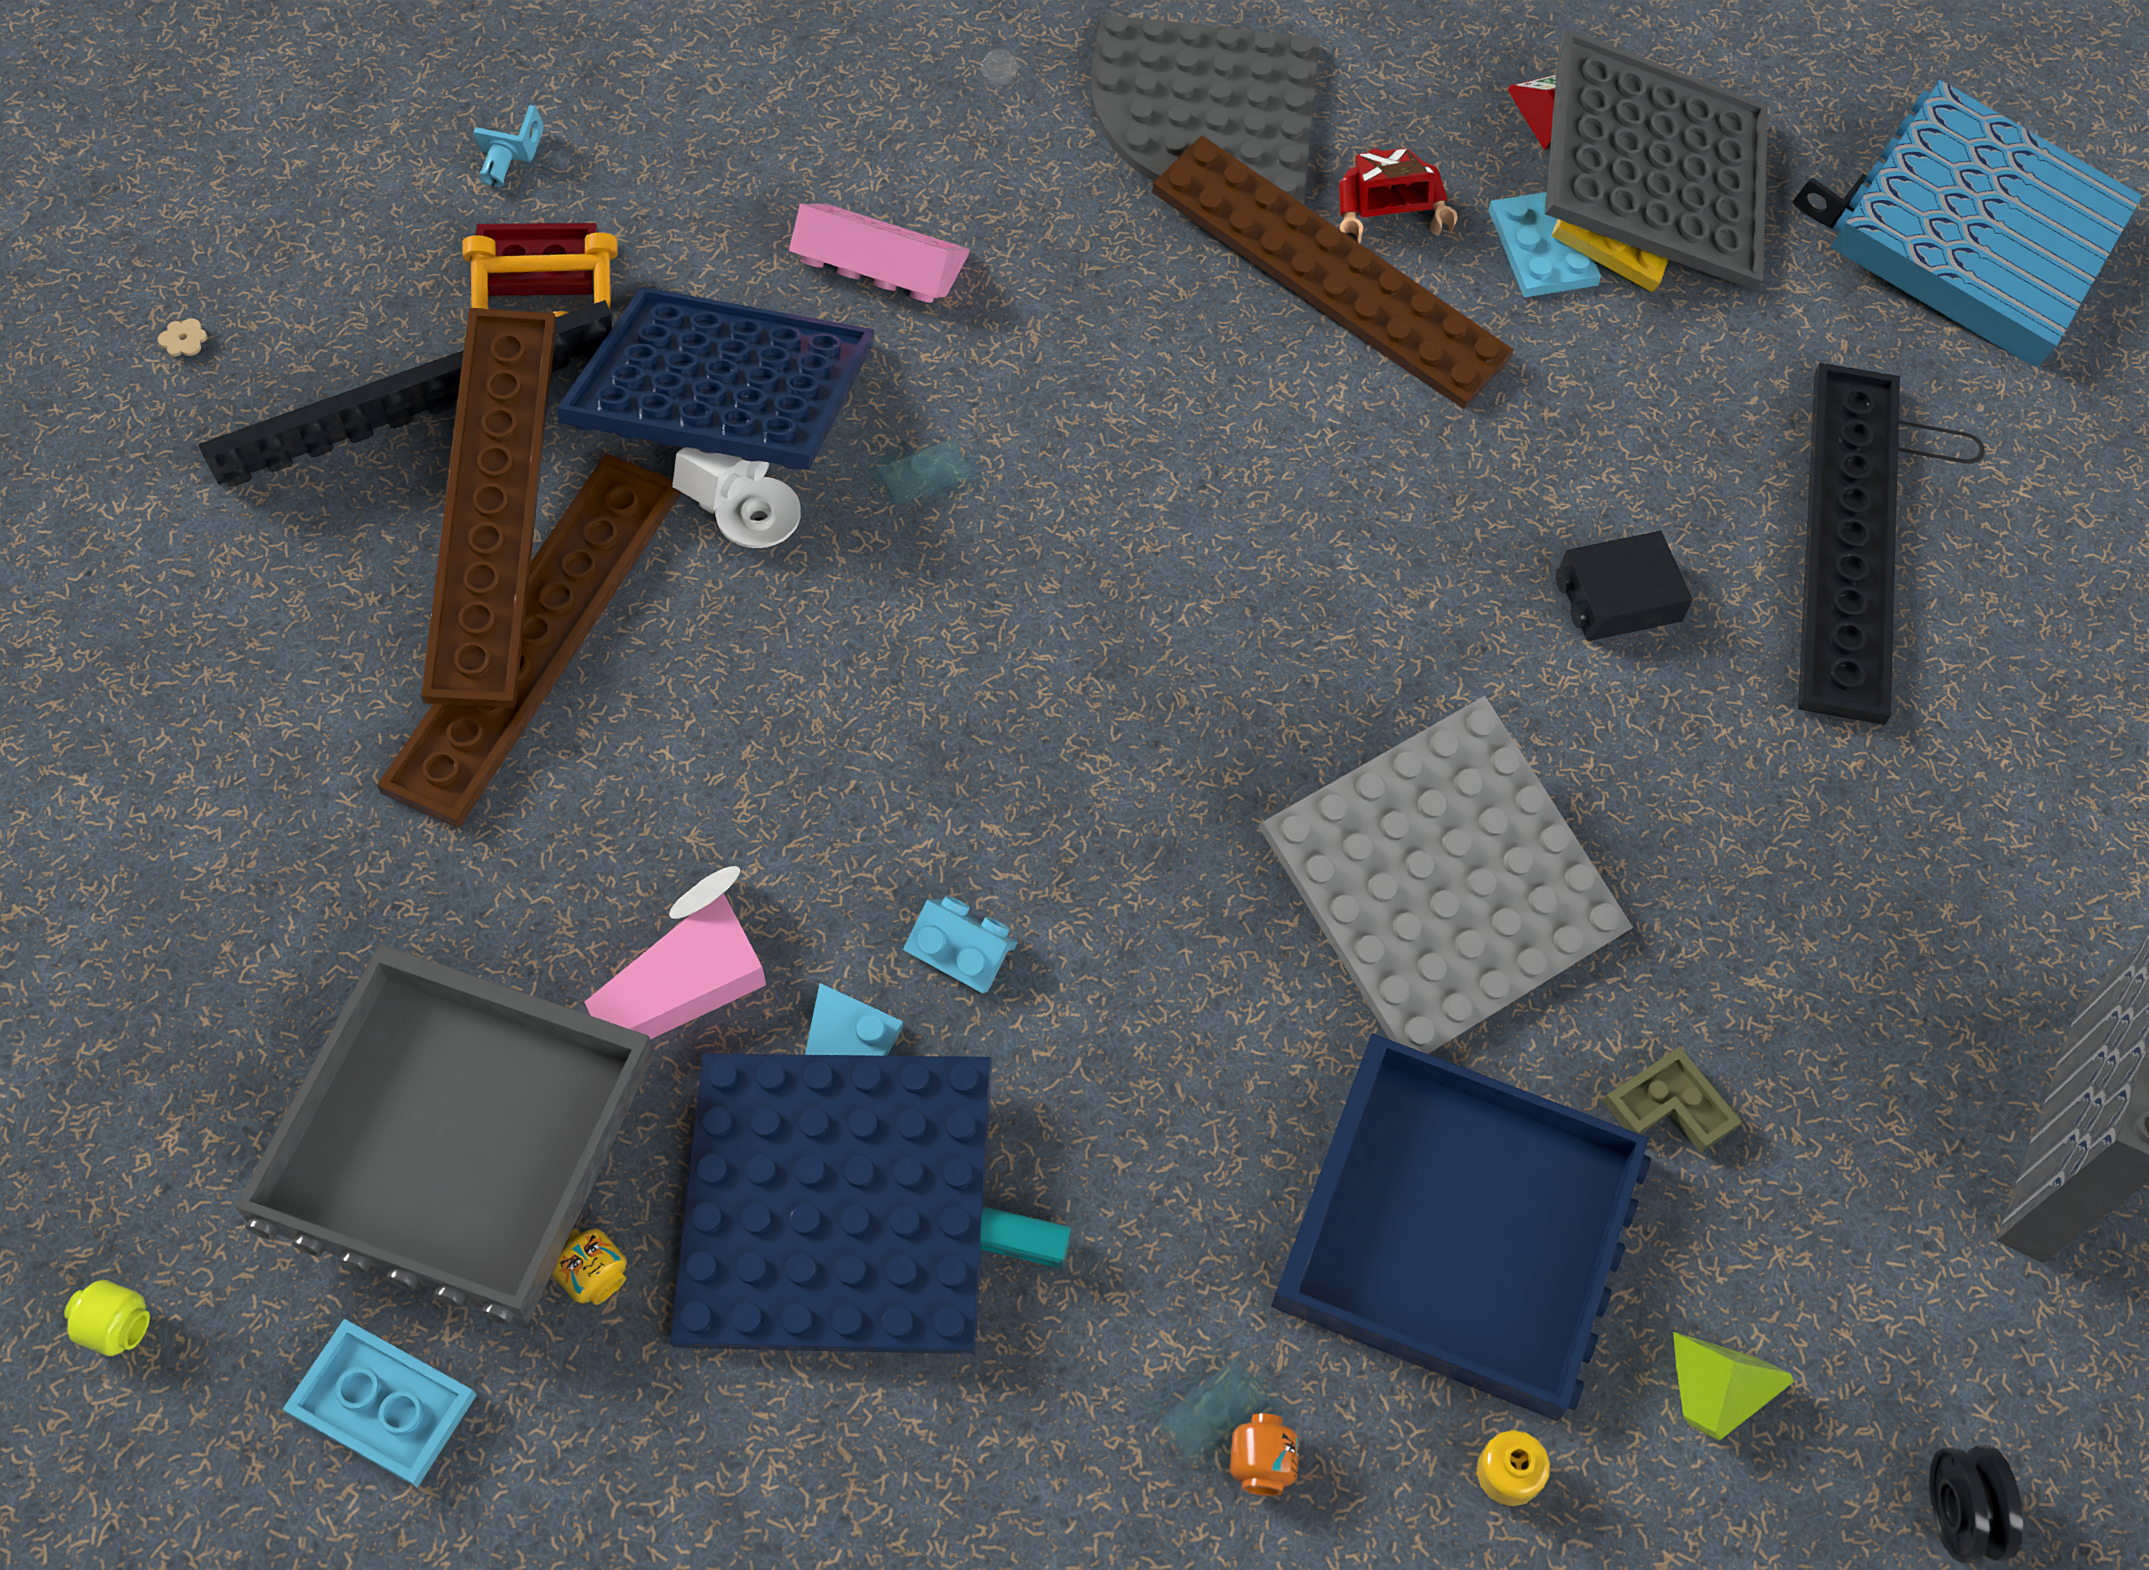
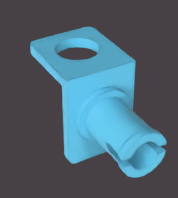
M529 105L518 136L477 127L474 129L473 135L481 153L487 154L483 168L478 175L482 183L491 186L495 179L494 186L501 188L511 160L531 163L544 129L536 106ZM533 123V133L530 139V129Z

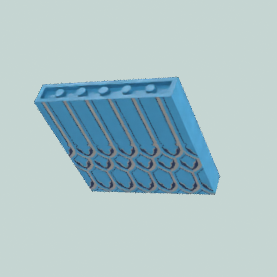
M1939 80L1931 93L1923 90L1910 111L1916 113V116L1908 113L1895 133L1901 139L1899 140L1893 136L1880 156L1886 160L1885 164L1877 160L1864 181L1871 184L1868 188L1862 184L1852 198L1849 205L1855 208V210L1852 212L1846 208L1835 224L1833 230L1839 234L1830 248L2015 357L2035 367H2039L2058 345L2141 200L2142 195Z

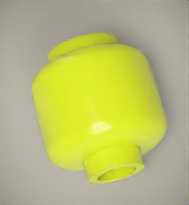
M108 1280L93 1282L84 1291L79 1290L74 1293L68 1301L64 1313L65 1318L68 1320L67 1331L70 1340L106 1356H114L122 1353L125 1349H133L143 1338L150 1321V1314L146 1311V1304L142 1295Z

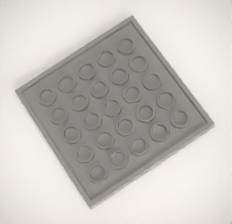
M1486 696L1263 821L1258 826L1388 1038L1427 1054L1633 928Z

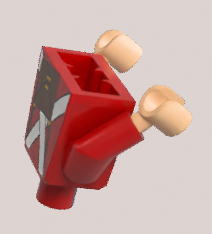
M1374 148L1367 153H1359L1355 156V167L1348 169L1339 183L1340 216L1344 217L1340 224V230L1345 234H1355L1359 243H1361L1363 224L1360 220L1356 219V216L1359 214L1361 218L1429 210L1434 207L1435 214L1429 227L1430 231L1439 236L1442 230V222L1446 223L1448 229L1452 232L1458 216L1453 208L1445 205L1448 198L1438 168L1422 161L1410 149L1401 148L1382 151Z

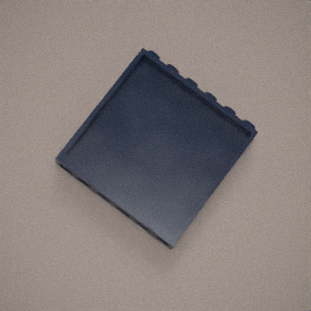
M1372 1033L1271 1307L1558 1421L1568 1409L1575 1411L1583 1392L1584 1381L1577 1379L1581 1363L1585 1362L1588 1364L1597 1345L1598 1335L1592 1333L1591 1330L1595 1316L1602 1318L1610 1301L1612 1289L1605 1287L1609 1270L1612 1272L1617 1271L1624 1254L1625 1244L1618 1242L1622 1226L1630 1227L1638 1207V1200L1631 1198L1635 1183L1642 1185L1650 1167L1651 1157L1644 1155L1649 1137Z

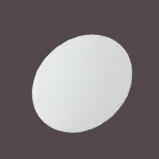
M737 866L727 867L704 878L676 901L669 912V916L672 919L683 918L713 902L735 882L740 874V868Z

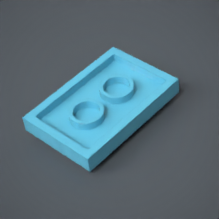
M1547 192L1492 200L1490 202L1489 213L1523 297L1598 286L1601 275L1595 261L1551 236L1557 219L1545 215Z
M344 1319L282 1410L289 1416L418 1488L477 1395L469 1387Z

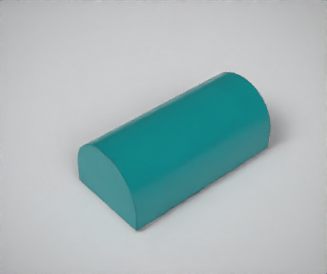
M984 1206L981 1224L982 1250L1059 1269L1064 1267L1072 1227Z

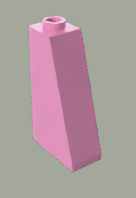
M723 893L707 906L689 915L585 1001V1005L590 1016L646 1034L650 1039H653L766 986L763 967Z

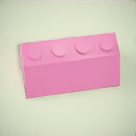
M800 204L789 251L800 254V261L802 263L823 268L825 262L837 266L836 273L842 276L860 279L862 274L874 278L873 285L891 291H896L897 286L911 290L910 297L933 303L934 298L947 296L969 255L970 249L833 205Z

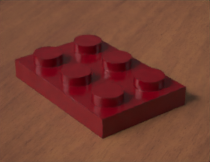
M597 223L477 224L476 236H486L495 241L496 256L585 254V237L592 233H599ZM594 270L488 273V296L594 295Z

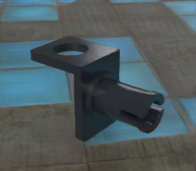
M1863 173L1843 199L1816 179L1810 178L1793 200V205L1815 221L1829 227L1837 216L1841 217L1846 208L1852 212L1855 210L1849 203L1863 184L1867 175ZM1815 193L1822 196L1826 202V208L1817 209L1813 207L1808 201V194Z

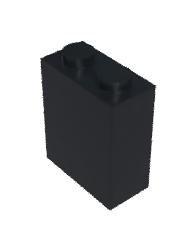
M1662 530L1568 549L1564 554L1560 568L1556 571L1557 586L1561 593H1567L1571 602L1572 621L1576 628H1582L1587 642L1683 622L1693 601Z

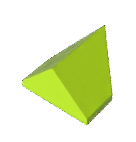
M1673 1332L1676 1370L1683 1416L1689 1425L1719 1441L1794 1382L1791 1373L1757 1357Z

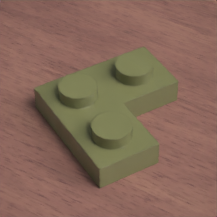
M1678 1047L1607 1094L1603 1100V1103L1623 1128L1638 1134L1644 1133L1670 1115L1700 1153L1736 1130L1742 1123L1740 1118L1681 1047Z

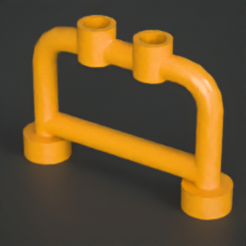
M589 234L585 237V254L496 256V243L489 237L469 236L462 241L463 259L471 263L472 308L488 309V273L594 270V304L605 300L610 310V260L618 256L617 237L612 234ZM556 311L553 313H555V317H558L569 312Z

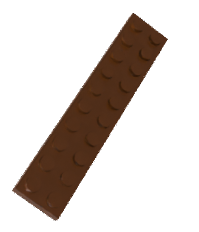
M1203 135L1153 182V194L1463 409L1483 390L1512 357L1513 348Z
M469 308L421 698L424 704L515 708L557 324L555 313Z
M607 453L603 456L531 561L515 708L433 704L377 784L382 795L460 828L682 493L672 487L673 480Z

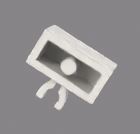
M684 447L676 453L672 487L698 501L701 508L714 514L716 508L724 502L734 499L742 489L753 481H759L765 475L769 463L762 461L750 462L736 456L720 453L708 454L701 452L699 449Z

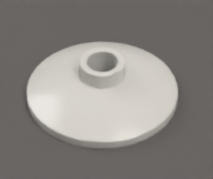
M762 477L759 481H753L742 489L734 499L727 500L716 508L715 515L720 531L730 541L748 548H765L784 541L795 531L800 521L801 508L796 493L787 484L774 478ZM758 517L765 518L761 521H754V519Z

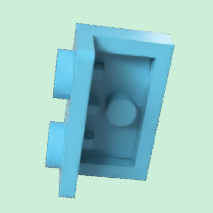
M945 895L943 900H927L903 950L979 992L986 993L991 987L1007 952L1015 949L1018 940L1008 935L1010 928L1003 923L989 917H985L982 922L969 915L970 907L958 899Z

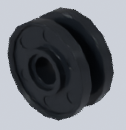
M1989 1445L1975 1446L1967 1454L1956 1447L1942 1448L1937 1451L1930 1465L1929 1494L1938 1534L1949 1555L1960 1563L1976 1562L1982 1559L1983 1555L1994 1561L2009 1560L2015 1557L2022 1543L2023 1514L2017 1482L2006 1458L1997 1448Z

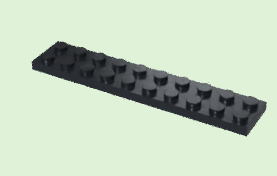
M605 300L556 317L557 324L551 372L567 367L570 364L569 359L584 354L586 358L593 357L612 329V314ZM464 350L198 444L218 485L226 482L228 486L235 487L252 479L251 473L268 468L270 472H276L290 467L293 464L292 458L306 453L310 457H318L331 452L334 449L333 443L349 438L351 443L371 438L374 435L373 429L389 424L390 428L393 429L410 424L414 420L413 415L422 411L429 410L430 414L446 411L452 408V401L458 399Z
M1819 363L1815 371L1798 710L1883 725L1891 717L1900 376L1825 363Z

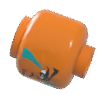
M1264 1413L1252 1415L1251 1422L1239 1425L1233 1431L1230 1473L1236 1481L1242 1483L1241 1489L1247 1493L1261 1496L1283 1494L1284 1487L1290 1486L1297 1479L1299 1437L1294 1430L1282 1425V1417Z

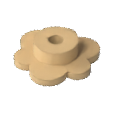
M190 318L182 323L179 321L169 323L167 326L168 330L158 336V342L162 348L167 349L170 356L176 357L182 353L186 356H193L200 352V343L205 342L208 336L206 331L202 329L200 322L197 319Z

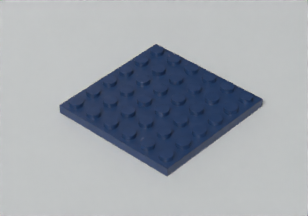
M640 287L558 406V423L572 425L581 430L593 429L614 433L623 438L635 437L656 441L666 446L678 445L699 449L701 452L708 454L720 453L736 456L750 462L762 461L782 465L793 470H809L874 344V329Z
M703 1053L670 1344L673 1347L709 1349L976 1354L982 1250L981 1224L985 1197L992 1073L991 1058Z

